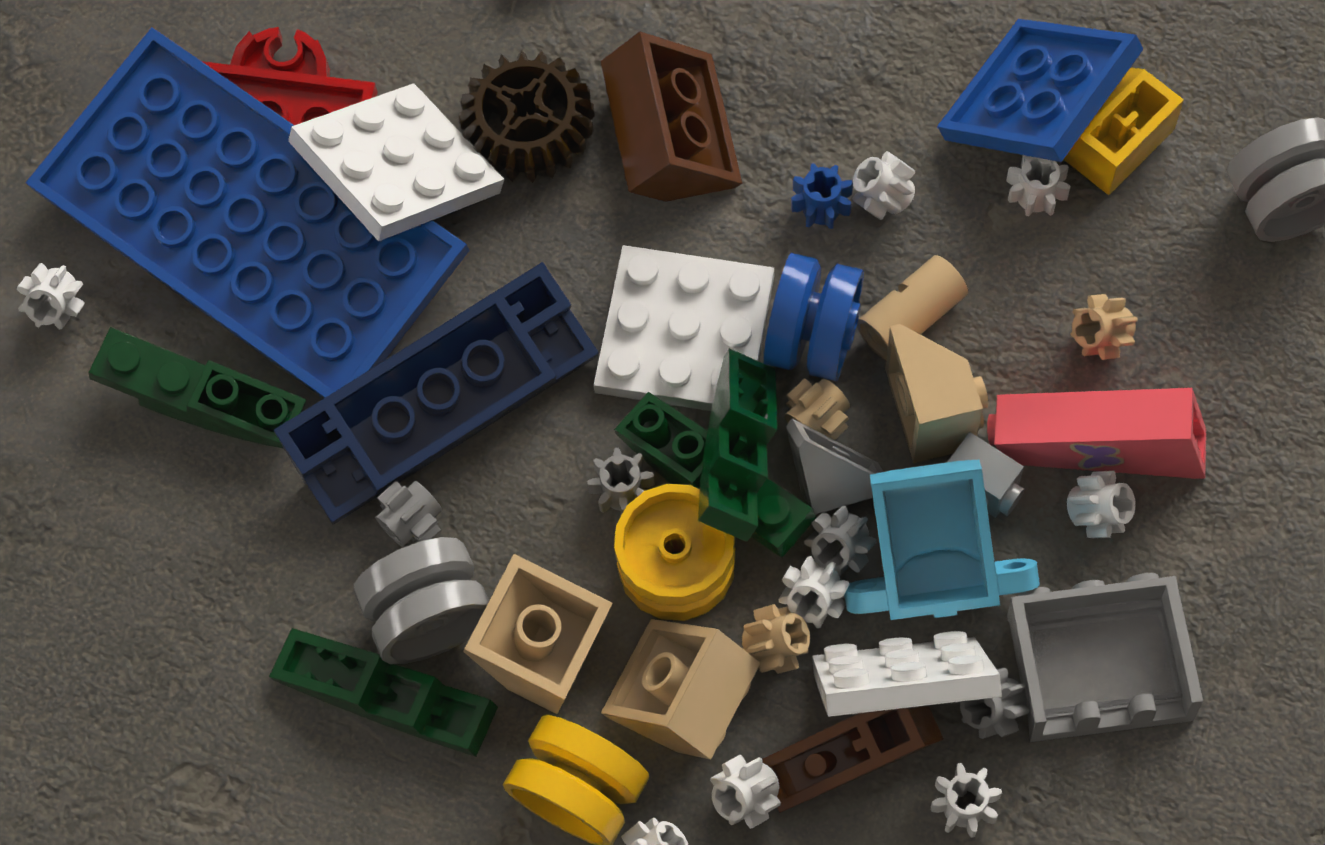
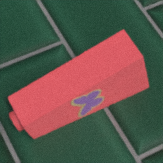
M1192 388L997 395L996 414H989L987 434L989 444L996 446L999 451L1021 465L1205 479L1206 426Z

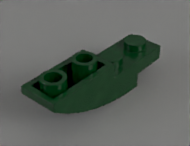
M112 327L109 328L88 372L90 380L138 398L139 405L216 433L278 448H283L274 433V429L300 414L306 403L304 398L210 360L207 361L206 365H203Z
M648 392L614 429L616 435L636 454L641 453L643 460L669 483L691 485L700 489L707 430ZM767 478L757 492L758 527L751 537L782 558L816 519L814 510Z

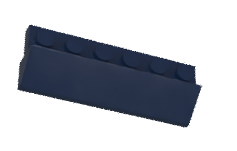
M543 262L274 429V433L304 484L308 486L332 525L380 496L395 481L398 483L402 482L598 357V350L570 310L571 303Z

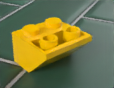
M1130 68L1063 160L1107 195H1110L1175 130L1184 99L1145 69Z

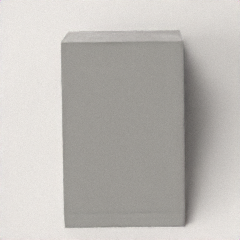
M791 418L786 429L799 486L804 499L813 508L815 515L873 498L870 475L884 472L878 462Z

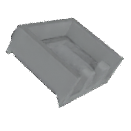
M1142 573L1130 577L1123 583L1105 585L1104 581L1088 580L1074 585L1069 590L1051 592L1047 587H1037L1030 591L1021 592L1018 596L1011 597L1007 620L1010 624L1020 682L1025 685L1026 706L1030 709V712L1027 714L1030 742L1195 720L1203 703V697L1176 576L1159 578V575L1156 573Z

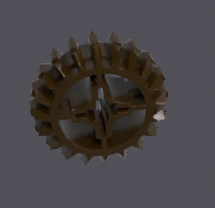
M521 50L517 61L509 62L501 54L498 60V68L494 69L484 64L481 70L483 79L470 77L468 84L470 93L462 94L460 101L462 111L459 115L460 128L464 130L462 136L474 146L473 148L497 172L506 168L507 177L512 182L520 172H526L528 180L533 183L536 179L537 171L545 170L546 174L553 178L556 173L555 165L557 163L571 168L573 163L572 153L584 155V150L586 149L585 139L591 138L594 131L592 120L595 117L594 104L590 100V89L586 83H581L580 74L576 68L566 71L565 62L562 61L561 57L548 64L547 56L544 55L542 50L534 60H528L527 55ZM553 97L560 101L567 110L563 121L556 118L554 111L550 108V102ZM492 112L500 115V119L503 122L504 130L500 136L488 126V120Z

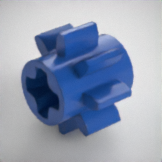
M813 163L811 164L810 172L805 178L798 176L793 178V191L796 195L791 198L792 212L803 211L806 217V227L809 228L813 224H826L829 229H833L834 220L839 214L850 216L852 202L848 197L853 194V181H841L837 165L830 169L826 167L818 168Z

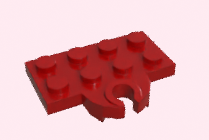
M279 27L268 28L254 35L249 31L237 44L230 65L202 61L293 125L377 97L378 94L375 82L330 77V68L318 39L314 40L307 33L298 29L294 35L298 51L289 61L279 62L273 59L274 54L282 47V35Z

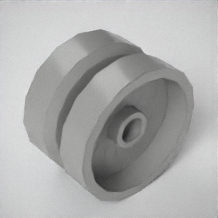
M1319 117L1301 119L1280 126L1255 139L1241 149L1229 162L1226 174L1239 199L1248 202L1245 213L1260 240L1268 242L1288 240L1325 225V119Z
M439 537L398 549L371 565L361 573L354 583V595L363 616L376 622L372 627V637L383 661L389 664H408L425 660L449 651L470 639L489 602V598L483 585L471 580L474 576V565L465 544L459 539Z

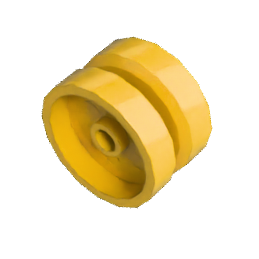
M664 484L644 491L626 506L616 525L614 551L624 591L640 610L662 620L685 621L706 614L724 599L734 580L735 537L698 521L700 489L691 485Z
M552 715L542 716L528 740L532 752L539 760L533 758L517 760L503 783L505 791L525 808L561 830L594 845H613L625 823L624 816L615 803H636L649 780L648 771L624 750L598 734L560 717Z

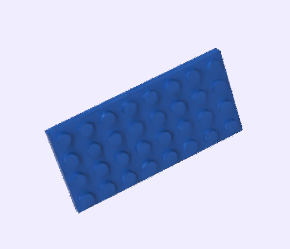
M151 27L26 181V184L37 194L324 399L386 360L470 250L466 243L433 220L378 241L288 142L291 127L294 126L292 123Z

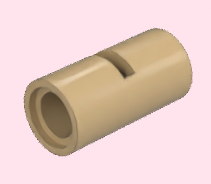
M934 255L899 284L898 291H891L858 320V331L869 347L886 360L890 326L902 324L921 335L968 295L967 285L951 263L941 256Z

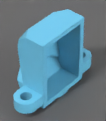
M979 459L890 470L870 475L884 577L849 583L850 585L844 594L848 612L866 614L889 611L891 620L933 614L934 618L957 615V611L999 606V595L1026 592L1040 585L1038 567L1035 560L1019 558L994 562L983 473Z

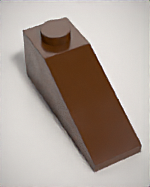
M928 705L858 713L762 759V763L768 765L778 778L779 793L777 798L781 801V805L777 809L781 813L944 739Z

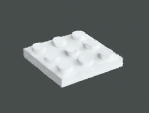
M414 83L294 125L290 131L288 142L378 241L500 194L504 178L473 148L474 146L462 136V133Z
M623 245L594 380L595 393L641 400L650 392L669 405L711 411L723 358L728 349L730 348L759 361L774 281V268Z
M943 632L934 635V642L912 644V639L890 638L880 641L879 648L857 650V645L837 644L824 648V654L812 656L814 678L828 717L1002 697L999 672L976 638H967L966 632Z

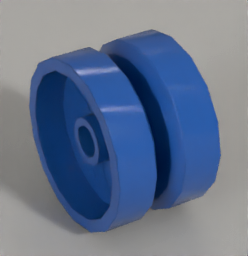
M790 253L781 274L772 307L764 348V364L792 370L798 365L806 342L809 341L807 355L809 374L837 382L847 352L852 347L858 325L864 270L836 264L827 275L822 293H819L821 280L819 261L816 258Z

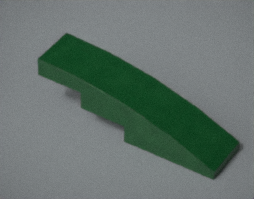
M730 348L723 358L705 441L700 480L698 521L747 542L758 527L757 492L768 478L767 444L777 431L775 368Z
M294 628L291 629L269 675L273 681L323 702L477 757L498 709V706L488 698L445 686L434 676L389 664L381 659L380 654Z

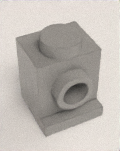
M969 432L948 462L979 459L983 473L988 514L994 518L1000 512L1008 516L1025 491L1024 488L1019 486L1024 466Z

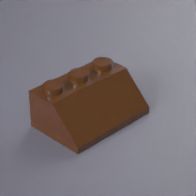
M640 31L600 61L624 167V175L630 193L667 202L734 189L742 184L712 54Z

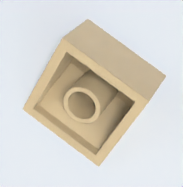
M902 324L890 326L885 370L913 463L953 454L969 432L977 436L978 430L984 428L982 411L988 408V396L984 381L981 376L973 378L969 362L966 358Z
M513 554L463 652L509 691L558 714L613 603Z
M651 619L601 714L675 752L711 760L717 747L724 740L726 729L741 700L748 693L751 681L760 662L719 629Z

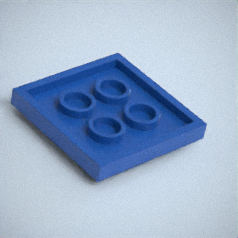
M1018 19L938 124L937 128L945 141L1062 162L1141 54L1143 47L1135 34Z

